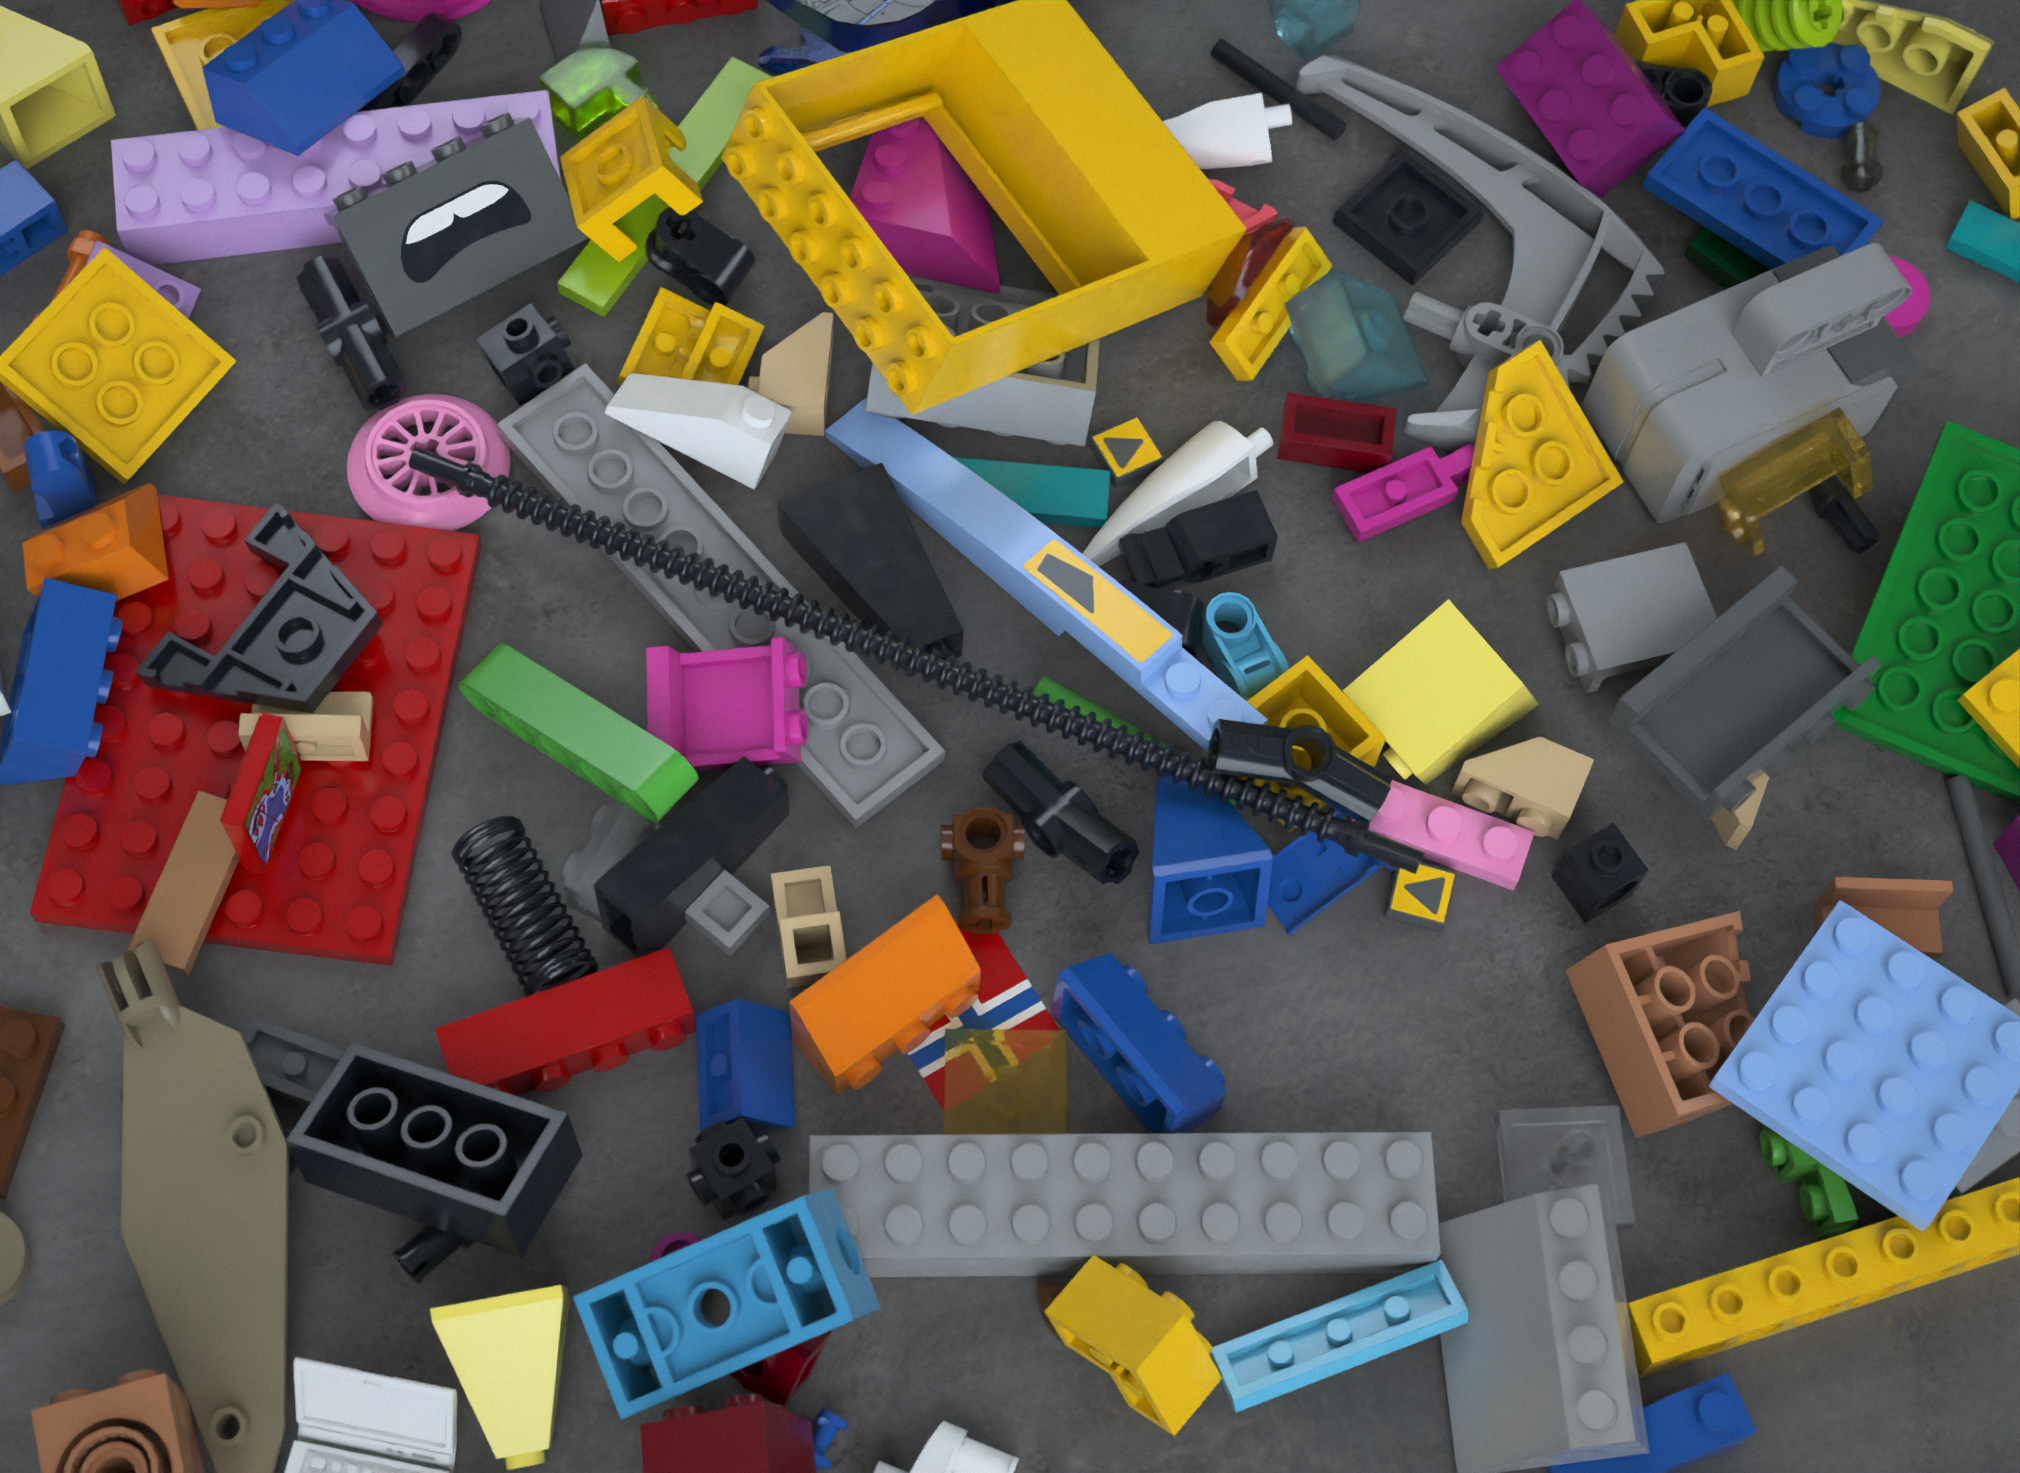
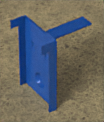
M1335 809V816L1346 820L1342 813ZM1309 832L1307 836H1298L1272 856L1273 864L1267 904L1287 931L1286 934L1290 936L1380 870L1381 865L1392 872H1395L1391 864L1359 852L1357 857L1347 854L1343 846L1327 838L1324 842L1319 843L1317 841V834Z

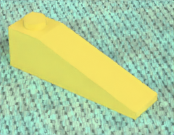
M1841 0L1843 5L1842 20L1839 30L1831 43L1843 46L1858 45L1864 48L1870 56L1869 64L1874 68L1879 78L1953 115L1995 41L1946 17L1869 0Z

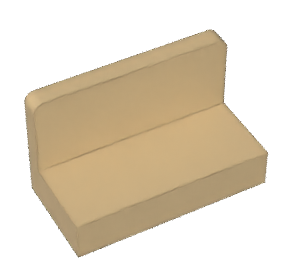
M330 691L313 713L252 704L251 714H240L238 736L246 752L259 716H262V713H268L284 718L301 760L369 761L374 701L369 692Z

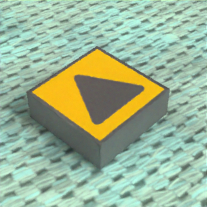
M1139 415L1090 436L1089 447L1102 469L1110 470V481L1115 489L1152 473L1165 461L1164 455Z
M1420 863L1416 874L1397 867L1385 918L1442 933L1446 925L1457 873Z

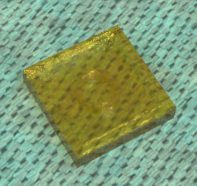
M945 1029L944 1135L1067 1134L1066 1030Z

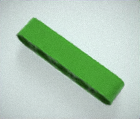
M498 643L458 683L459 690L463 696L484 716L652 823H658L699 779L693 766L677 750L504 643Z

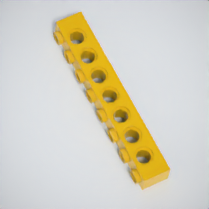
M2020 1177L1946 1200L1924 1232L1901 1217L1896 1216L1627 1303L1638 1378L2019 1255Z

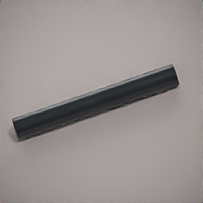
M1220 39L1214 45L1210 55L1281 105L1289 104L1293 113L1334 141L1343 134L1347 126L1346 122L1224 39Z

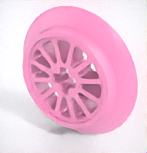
M445 394L414 395L400 399L399 403L389 406L382 411L379 410L360 428L348 453V483L359 506L376 522L455 531L483 516L491 508L487 503V499L475 495L470 498L460 495L456 486L410 468L409 459L413 450L420 447L464 466L469 462L464 459L475 457L472 462L480 465L483 472L490 474L494 478L501 474L506 475L508 478L510 472L509 446L499 436L497 422L476 404ZM425 422H435L432 431L426 434L423 424ZM417 425L418 435L412 436L405 428ZM447 426H453L450 431L444 434ZM393 437H397L403 444L390 440ZM465 438H469V439L471 440V441H467V442H462V443H460V442L463 441ZM386 455L390 458L381 459V456ZM393 475L389 479L384 478V476ZM410 483V486H409L407 492H402V491H400L401 489H403L406 485H408V484ZM445 483L450 489L439 493L437 484ZM430 486L431 495L419 496L423 487Z

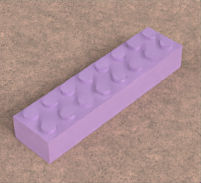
M548 90L355 112L299 156L228 127L111 140L117 233L126 254L150 265L343 243L336 228L333 225H329L324 216L325 213L336 208L332 200L333 198L363 185L367 193L385 184L382 174L408 161H412L415 168L435 159L431 152L433 148L461 136L465 144L483 135L479 127L480 125L508 112L512 119L530 117L561 180Z

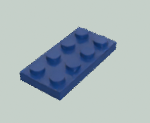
M1705 107L1647 174L1642 186L1771 270L1828 246H1834L1840 256L1868 245L1884 221Z

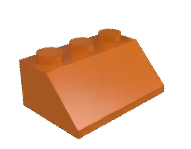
M936 894L789 1001L793 1042L836 1096L849 1086L854 1090H858L867 1085L881 1072L883 1067L880 1063L898 1050L902 1054L914 1050L929 1036L931 1032L929 1027L946 1014L951 1019L961 1015L977 1000L978 994L976 992L980 990L981 968L942 899Z

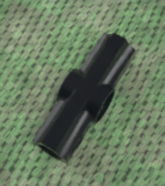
M321 255L304 264L303 271L296 279L309 307L318 319L315 325L336 365L338 367L342 366L365 410L379 409L382 411L389 406L399 403L401 395L408 388L392 355L389 354L384 345L388 341L365 298L360 299L338 257L325 258Z

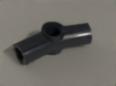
M1218 719L1214 723L1213 732L1209 740L1208 762L1210 773L1275 781L1281 787L1290 790L1302 789L1354 820L1360 819L1370 823L1382 807L1391 789L1390 785L1393 778L1335 746L1327 732L1313 725L1289 729ZM1292 746L1302 747L1308 752L1312 763L1311 770L1302 769L1294 762L1291 754Z
M1020 740L1014 744L1009 743L1001 749L983 770V779L1022 818V824L1026 833L1046 855L1056 858L1063 854L1101 884L1108 882L1118 884L1132 872L1133 863L1139 855L1136 841L1101 816L1091 798L1078 785L1071 781L1062 783Z

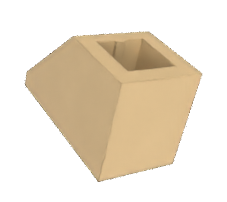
M1539 736L1466 760L1451 794L1462 798L1467 806L1476 811L1497 813L1515 821L1520 827L1534 831L1535 836H1549L1558 840L1571 817L1594 759Z

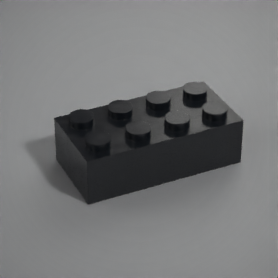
M354 1042L350 1044L285 1140L306 1183L518 1257L523 1256L583 1156L569 1115L566 1112Z

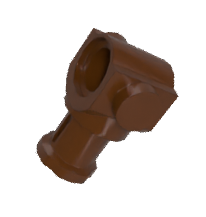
M979 806L971 808L964 814L953 815L952 825H940L941 860H952L954 880L963 886L964 912L958 916V926L961 930L972 934H994L1010 928L1012 916L1010 912L1005 910L1004 884L1010 882L1013 878L1012 859H1024V825L1013 824L1012 814H1002L992 807ZM976 835H986L994 839L997 844L988 849H978L972 846L968 840ZM982 891L986 893V903L982 901Z

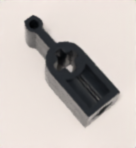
M1254 490L1183 512L1172 518L1164 527L1141 534L1127 535L1119 539L1118 547L1133 582L1157 588L1182 579L1188 583L1202 582L1271 561L1278 536L1258 491Z

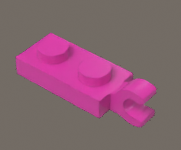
M1474 444L1466 445L1440 459L1432 446H1429L1334 488L1332 500L1356 541L1360 543L1455 501L1458 493L1457 487L1468 484L1475 446Z

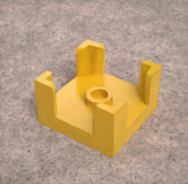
M641 96L559 157L577 228L618 263L636 251L637 244L614 222L655 193L679 215L687 214L703 202L698 184L671 160L669 149L672 147L679 151L687 148L683 132L644 96Z

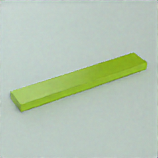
M733 56L678 126L684 134L687 148L683 151H679L675 147L669 149L671 160L698 184L700 191L722 164V154L754 83L773 78ZM654 193L614 222L637 244L636 251L619 263L594 241L590 240L558 281L559 294L605 318L648 261L645 254V243L649 234L655 229L659 215L670 206Z

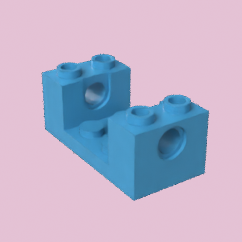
M833 1188L799 1197L573 1296L621 1420L881 1309ZM710 1288L722 1291L730 1301V1316L723 1325H715L709 1322L702 1312V1298Z

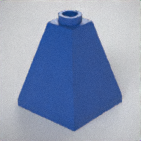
M1167 773L1163 778H1157L1147 926L1149 945L1265 927L1273 864L1270 848L1229 801L1225 804L1220 802L1221 795L1213 793L1211 797H1206L1204 795L1205 789L1199 786L1194 791H1190L1188 789L1189 782L1181 780L1179 784H1174L1172 782L1173 776Z

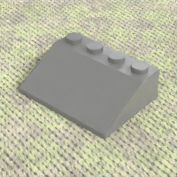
M906 274L914 285H928L933 289V292L930 293L919 290V292L953 337L1059 296L1058 294L1000 285L999 295ZM1100 338L914 415L910 414L899 397L890 390L886 380L872 362L865 411L880 413L886 417H895L896 419L911 418L936 422L941 426L949 428L961 426L986 430L999 436L1016 435L1041 439L1055 445L1072 444L1085 446L1096 394Z
M1598 1184L1535 1193L1439 1223L1441 1254L1436 1261L1442 1259L1468 1308L1469 1323L1440 1334L1457 1473H1499L1650 1453L1613 1204Z

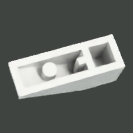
M630 373L607 405L604 414L755 490L778 452L793 411L740 385Z

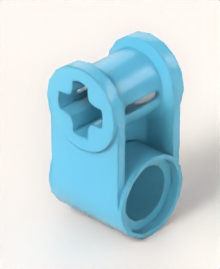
M1226 592L1217 595L1210 601L1200 630L1199 642L1201 648L1207 655L1218 678L1247 701L1289 669L1288 663L1279 646L1270 637L1254 605L1247 597L1239 593ZM1229 621L1235 624L1240 631L1237 633H1226L1220 630L1215 623Z

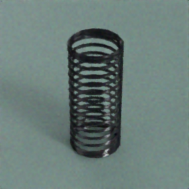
M500 816L478 824L464 833L455 843L451 854L455 863L458 864L460 873L465 874L466 884L471 885V893L476 896L477 905L482 907L483 916L488 918L489 928L494 930L495 939L500 941L501 950L506 952L507 962L512 963L511 968L513 973L518 975L519 984L524 986L525 996L533 995L540 987L566 979L585 965L590 966L577 979L598 972V962H596L595 957L591 956V950L584 948L585 938L578 937L579 927L572 925L574 921L573 916L566 914L568 910L567 905L560 903L562 899L561 894L554 892L556 888L555 883L548 881L550 877L549 871L542 870L544 866L543 860L537 859V849L531 848V838L525 837L526 830L521 823V819L514 816ZM515 830L507 839L497 842L478 855L468 857L475 848L488 839L506 831ZM491 831L490 833H488V834L482 836V837L479 838L476 842H474L472 845H470L469 848L463 853L462 857L459 856L460 853L463 851V849H464L469 843H471L472 841H474L475 839H477V838L480 837L481 835H483V834H485V833ZM522 841H526V847L516 848ZM527 852H532L531 858L520 860ZM518 854L517 856H515L514 858H512V859H510L509 861L505 862L504 864H501V865H499V866H496V867L490 869L491 867H493L495 864L501 862L502 860H504V859H506V858H508V857H510V856H513V855ZM488 863L479 872H471L475 866ZM533 863L538 864L537 869L526 871ZM522 866L513 873L498 879L501 875L509 872L510 870ZM494 874L485 883H477L481 876ZM539 874L544 875L543 880L532 882ZM528 877L527 879L523 880L517 885L505 889L506 887L517 882L518 880ZM501 884L492 893L483 894L487 887ZM545 885L550 886V890L548 892L536 894ZM476 887H481L479 892H477ZM532 889L531 891L527 892L526 894H524V895H522V896H520V897H518V898H516V899H513L514 897L518 896L519 894H521V893H523V892H525V891H527V890ZM507 895L498 904L489 905L494 898ZM551 896L556 897V901L554 903H549L541 906ZM482 898H487L485 903H483ZM538 900L537 902L533 903L532 905H530V906H528V907H526V908H524V909H521L522 907L528 905L529 903ZM515 905L504 915L495 916L500 909ZM556 908H562V912L560 914L547 917ZM542 912L541 914L537 915L536 917H534V918H532V919H530V920H527V919L531 918L532 916H534V915H536V914ZM521 916L510 926L501 927L506 920ZM562 919H568L566 925L551 929ZM529 926L517 937L507 938L512 931ZM568 930H574L572 937H566L554 942ZM536 937L523 948L513 949L518 942ZM580 941V945L578 946V948L570 949L568 951L560 953L561 951L569 947L573 942ZM544 947L529 959L519 960L525 953ZM511 954H517L515 959L512 958ZM553 957L536 970L526 971L531 964ZM517 965H523L521 970H518ZM523 976H529L527 982L524 981Z

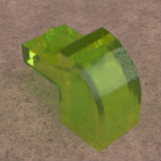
M590 48L575 52L539 77L541 91L548 90L552 117L578 141L610 117L616 116L641 96H644L661 112L660 104L654 94L648 88L641 86L639 61L619 50Z

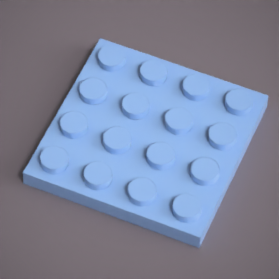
M1839 900L1708 1087L1924 1232L2020 1089V1016L1842 900Z

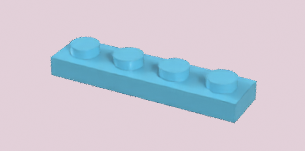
M1441 1259L1212 1347L1211 1359L1222 1377V1385L1235 1413L1469 1323L1468 1308Z

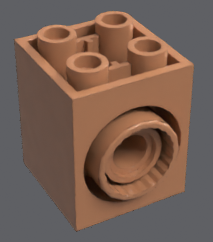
M151 1369L134 1371L119 1377L116 1380L117 1386L94 1393H91L90 1389L87 1388L63 1391L49 1399L50 1405L31 1410L42 1473H205L195 1417L188 1402V1397L166 1373L157 1375L156 1371Z

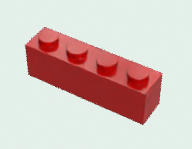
M670 947L435 1028L434 1030L449 1074L517 1096L533 1089L538 1093L554 1091L566 1085L571 1080L570 1076L593 1068L596 1072L613 1070L625 1064L629 1060V1055L652 1048L654 1051L672 1049L682 1044L687 1039L688 1034L696 1032V1026L689 998Z

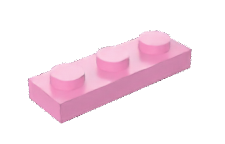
M1391 781V789L1382 807L1370 822L1369 830L1423 851V858L1514 891L1519 881L1535 833L1534 831L1402 783Z

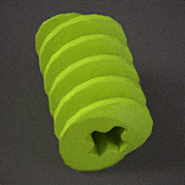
M1732 0L1762 52L1824 47L1833 40L1842 20L1843 5L1841 0Z

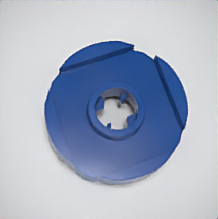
M1830 42L1824 47L1790 49L1774 79L1773 98L1778 111L1785 119L1790 114L1795 120L1802 123L1799 130L1819 138H1843L1856 132L1859 126L1868 121L1873 114L1880 98V82L1874 68L1869 64V53L1864 48L1858 45L1843 46ZM1827 84L1836 91L1833 96H1826L1823 94L1824 89L1820 90L1815 86Z

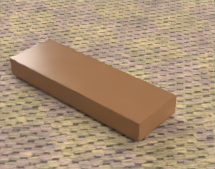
M198 791L127 949L135 953V946L137 944L152 939L156 943L166 970L187 977L239 862V857L220 821L227 799Z

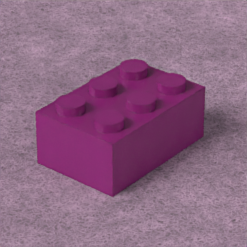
M1573 0L1495 66L1578 183L1599 198L1605 196L1685 130L1600 15L1582 0Z

